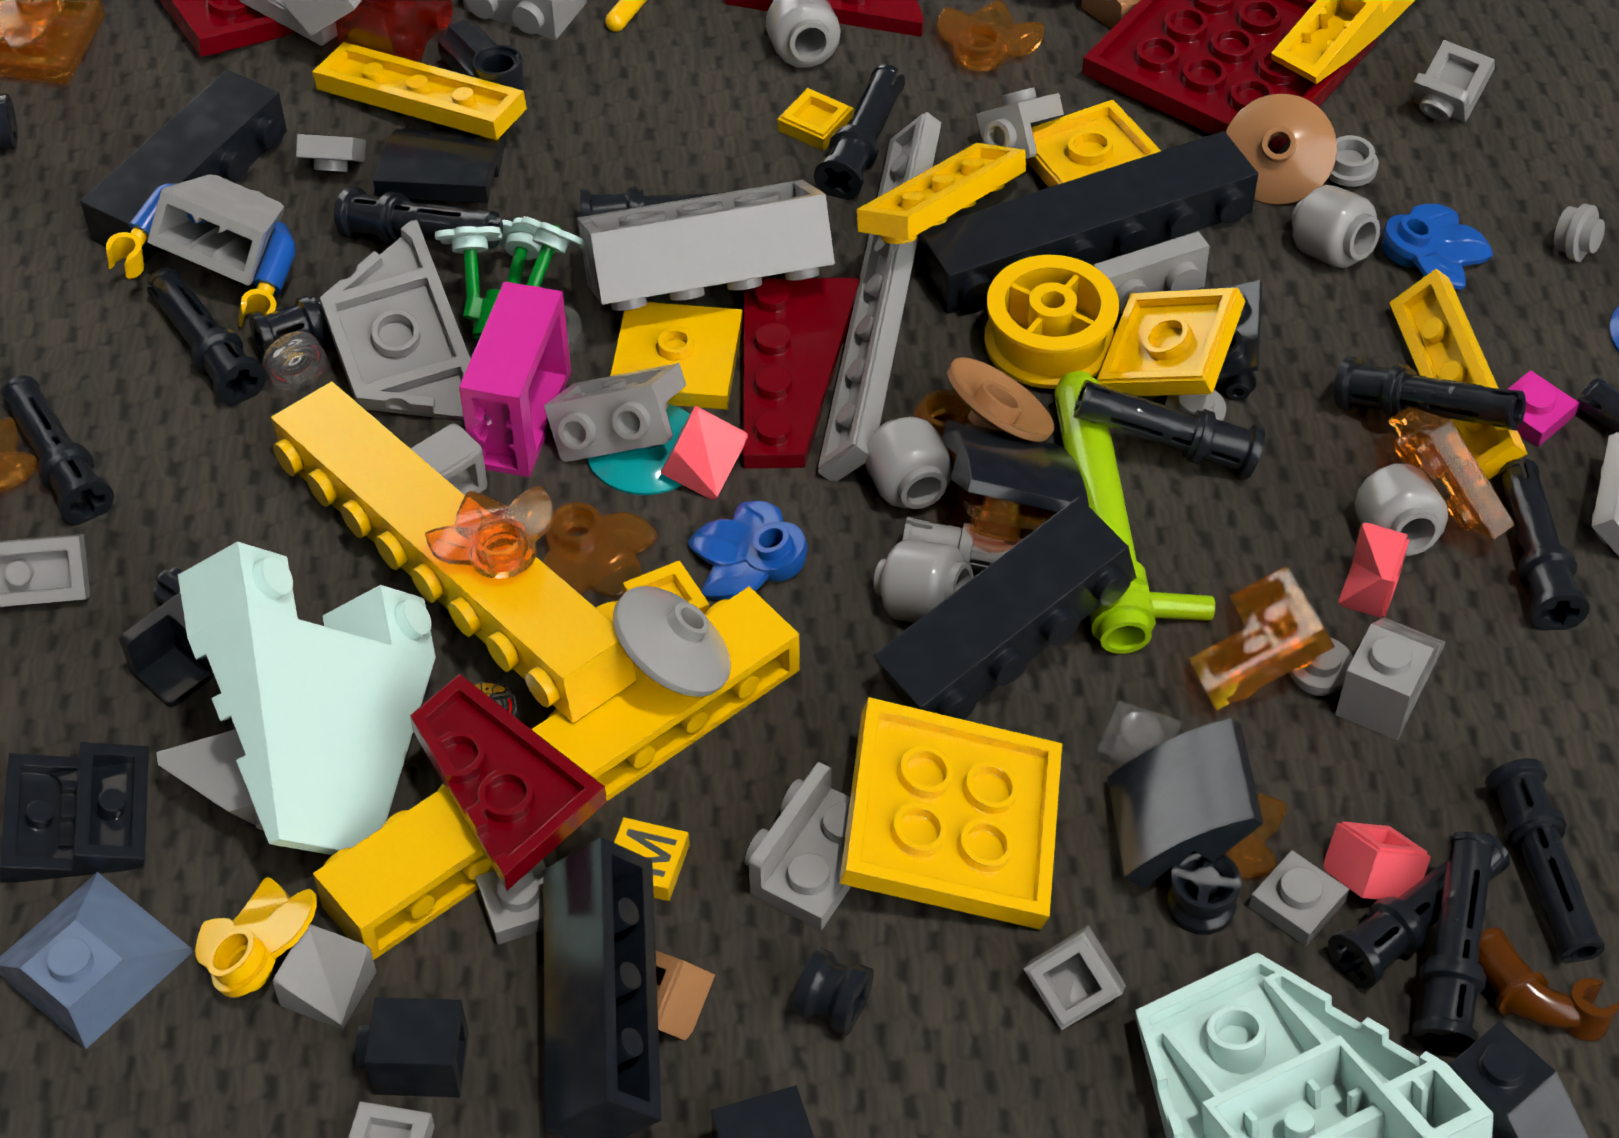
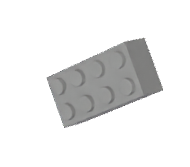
M804 180L577 218L580 238L585 243L582 252L588 286L602 305L611 303L612 310L616 311L643 307L647 305L646 297L669 293L670 300H688L705 295L704 287L727 283L728 290L751 289L761 286L762 277L784 273L786 280L813 278L820 274L819 267L835 264L826 194Z

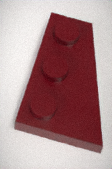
M461 674L456 676L410 715L413 732L506 891L607 802L604 785Z

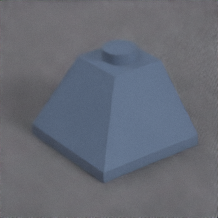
M97 872L0 956V976L87 1049L193 952L190 946Z

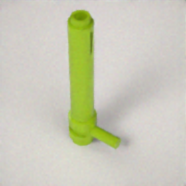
M1073 371L1060 379L1054 392L1064 449L1073 457L1080 470L1087 492L1089 507L1129 546L1137 577L1130 583L1128 590L1120 599L1110 605H1101L1089 615L1093 636L1101 642V646L1106 651L1115 654H1127L1142 649L1150 642L1151 632L1156 624L1155 618L1212 621L1215 614V600L1213 596L1149 591L1145 568L1136 560L1110 427L1073 417L1075 403L1083 382L1089 380L1093 383L1101 384L1090 373Z

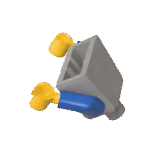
M209 174L182 183H166L157 187L129 223L132 231L130 233H117L108 239L106 254L109 269H112L120 259L126 258L124 266L126 278L134 279L143 272L142 246L147 241V243L249 286L253 282L257 289L247 291L241 298L237 322L239 327H242L244 318L249 313L259 311L263 315L275 312L276 301L273 294H280L295 258L296 247L289 228L286 224L280 222L284 211V206L280 202L265 196L260 191L250 190L220 176Z

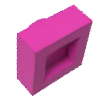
M1531 370L1508 388V390L1523 391L1525 394V415L1521 425H1518L1517 431L1520 436L1537 447L1542 445L1575 416L1579 405L1578 401Z

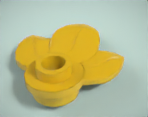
M267 877L263 879L243 910L233 921L229 918H216L203 922L197 938L195 954L198 963L207 968L209 973L212 974L214 987L223 995L231 998L240 997L261 988L270 978L276 958L294 946L307 931L317 907L316 894L311 889H306L290 898L278 883L272 878Z

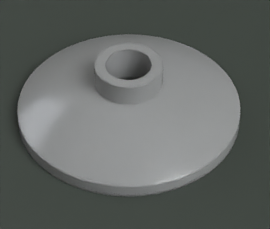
M651 586L632 588L618 600L613 612L616 635L627 655L651 679L674 692L693 697L711 695L725 684L731 670L729 652L718 630L700 609L672 592Z

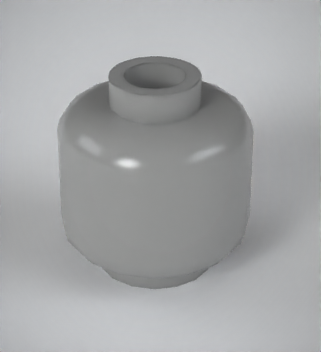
M774 0L767 11L765 27L768 37L776 53L784 62L792 66L810 68L820 65L833 55L839 45L840 25L836 14L827 0Z
M1323 185L1312 190L1305 198L1298 202L1292 213V235L1296 248L1303 254L1332 267L1347 268L1367 258L1377 245L1380 236V224L1377 220L1374 205L1367 198L1337 186Z
M903 417L890 420L880 426L867 442L869 455L865 461V468L880 496L891 506L904 509H921L932 505L945 493L946 487L951 481L950 478L953 471L952 457L936 429L927 420L917 417Z
M1392 464L1378 469L1366 478L1358 489L1354 502L1357 519L1361 525L1363 523H1371L1408 534L1409 544L1405 556L1424 552L1433 546L1444 532L1448 521L1445 500L1425 472L1410 464Z
M907 539L897 543L888 554L887 559L879 561L874 574V589L876 594L882 597L883 606L891 618L898 621L915 623L974 578L970 564L964 561L957 548L944 543Z

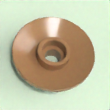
M1272 94L1252 101L1236 114L1226 131L1227 135L1259 173L1254 200L1271 205L1298 203L1312 190L1325 184L1335 165L1337 141L1330 120L1317 105L1296 95ZM1283 136L1287 138L1290 142L1289 149L1282 154L1271 152L1268 144L1274 137Z
M961 357L952 361L947 370L948 378L959 397L971 409L968 413V419L973 425L1002 431L1017 438L1037 442L1047 440L1053 433L1054 422L1049 412L1030 391L1016 380L995 367L975 359Z

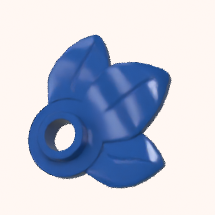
M1417 205L1408 215L1399 214L1390 217L1383 227L1384 239L1382 240V249L1392 261L1404 267H1418L1424 276L1437 268L1450 278L1454 289L1463 290L1466 285L1463 266L1481 264L1493 257V250L1485 237L1474 228L1459 224L1458 213L1444 205Z
M758 500L741 502L735 510L733 520L718 519L708 522L700 527L688 540V546L696 556L714 565L702 588V594L707 600L730 599L748 586L756 591L766 580L784 581L795 576L805 564L808 549L806 537L797 525L784 522L780 509L775 505Z

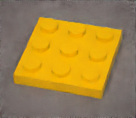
M868 697L861 713L839 884L1041 930L1050 917L1062 743Z

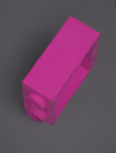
M504 282L459 386L465 430L482 447L486 470L525 477L531 476L550 428L544 405L565 390L572 372L563 291Z

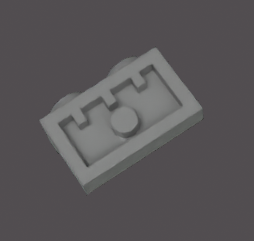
M680 363L573 383L546 403L544 408L561 460L568 462L667 443L673 437L666 409L669 408L668 400L686 386Z
M818 762L805 781L797 779L792 783L783 799L780 809L781 815L770 830L763 828L755 835L745 856V865L749 867L750 895L821 931L851 888V886L839 884L850 797L831 788L830 767Z

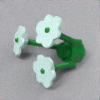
M526 216L515 218L513 222L502 220L503 234L500 232L499 227L462 226L435 232L436 240H440L442 244H452L453 252L464 254L467 298L463 317L475 321L472 337L478 341L500 292V289L486 290L485 299L480 298L477 253L488 250V241L500 240L498 246L513 256L507 282L520 284L525 261L537 258L526 285L540 287L554 251L566 254L570 245L583 250L585 246L584 240L574 234L561 230L558 225L540 222Z

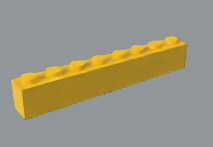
M331 381L271 417L278 442L273 445V450L282 468L292 477L299 474L308 483L311 492L323 506L327 507L332 504L340 511L345 523L358 538L366 535L373 541L384 561L392 569L397 570L401 567L412 577L418 591L428 602L433 603L438 600L448 609L452 620L464 635L470 637L475 634L486 644L492 658L504 671L508 672L514 669L524 678L530 692L542 706L549 707L553 705L572 723H575L637 681L633 661L623 649L612 621L335 383Z
M750 586L729 600L723 599L718 601L705 613V616L722 636L731 661L728 680L717 692L703 697L687 696L674 692L651 679L633 662L637 681L584 717L572 723L556 708L549 715L548 719L532 730L604 785L607 801L800 671L799 633ZM443 783L437 792L410 810H403L392 815L383 824L381 829L352 848H344L333 854L323 867L313 873L322 908L349 939L368 946L373 960H375L478 890L476 876L495 870Z

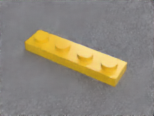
M346 42L337 47L312 71L317 90L498 140L527 109L523 90Z
M975 143L858 208V232L881 235V240L889 244L910 243L916 240L917 235L932 226L945 223L950 215L963 208L974 206L979 198L990 192L1003 189L1005 183L1026 172V150Z
M1436 268L1389 302L1420 376L1499 389L1449 277ZM1438 417L1463 478L1474 486L1482 485L1497 475L1506 463L1520 459L1528 454L1517 430Z

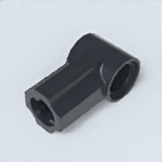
M465 19L448 26L446 34L438 41L440 57L455 72L523 90L526 101L522 56L517 49L507 45H497L479 26H472Z

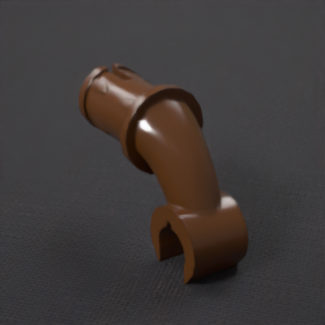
M1494 927L1482 931L1478 963L1484 968V973L1487 977L1486 982L1497 997L1495 1006L1501 1014L1509 1015L1514 1013L1541 1025L1565 1028L1571 1035L1581 1040L1595 1041L1606 1035L1619 1009V1003L1610 1005L1607 1008H1599L1592 1005L1604 983L1603 980L1594 978L1580 979L1574 984L1570 994L1555 991L1548 987V981L1542 973L1533 972L1527 963L1523 961L1501 928Z

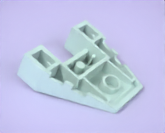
M241 542L228 546L178 574L188 641L195 658L201 659L207 656L221 694L211 699L220 721L232 718L246 754L237 759L236 762L269 844L333 855L344 848H352L381 829L387 820L413 734L410 715L422 704L436 658L431 636V618L426 609L425 599L379 585L324 614V626L303 621L297 617L292 588L293 578L289 570L287 556Z
M1258 952L1135 1010L1136 1022L1166 1138H1492L1493 1112L1447 1063L1427 1051L1420 1057L1389 1040V1029L1369 1017L1360 1023L1332 1006L1331 995Z

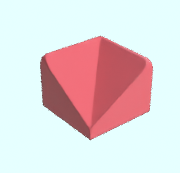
M695 405L683 425L660 473L715 501L746 443L748 434Z
M1363 523L1360 527L1353 563L1338 604L1375 617H1386L1408 548V534L1371 523Z
M1343 821L1336 824L1323 867L1328 874L1361 898L1378 900L1393 896L1399 898L1424 878L1431 856L1427 854L1426 850L1390 826Z

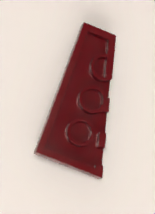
M159 0L200 57L220 54L227 50L281 38L295 32L238 0Z
M860 277L808 278L802 280L762 279L761 286L744 290V431L748 434L744 445V469L806 467L823 412V403L828 387L831 386L838 355L849 329V320L853 311Z

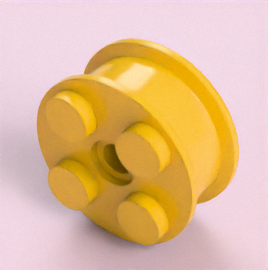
M1037 255L1010 264L994 278L988 290L987 311L989 319L985 327L984 336L987 354L1000 371L1017 382L1032 387L1056 389L1060 379L1073 371H1085L1090 373L1093 378L1100 373L1114 336L1113 327L1118 317L1119 298L1114 285L1096 267L1068 256Z

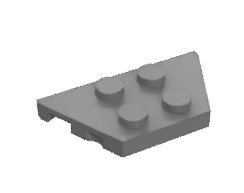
M414 220L401 228V237L379 255L374 251L357 265V269L351 277L338 281L320 297L321 308L353 397L365 410L464 420L459 386L471 359L417 220Z

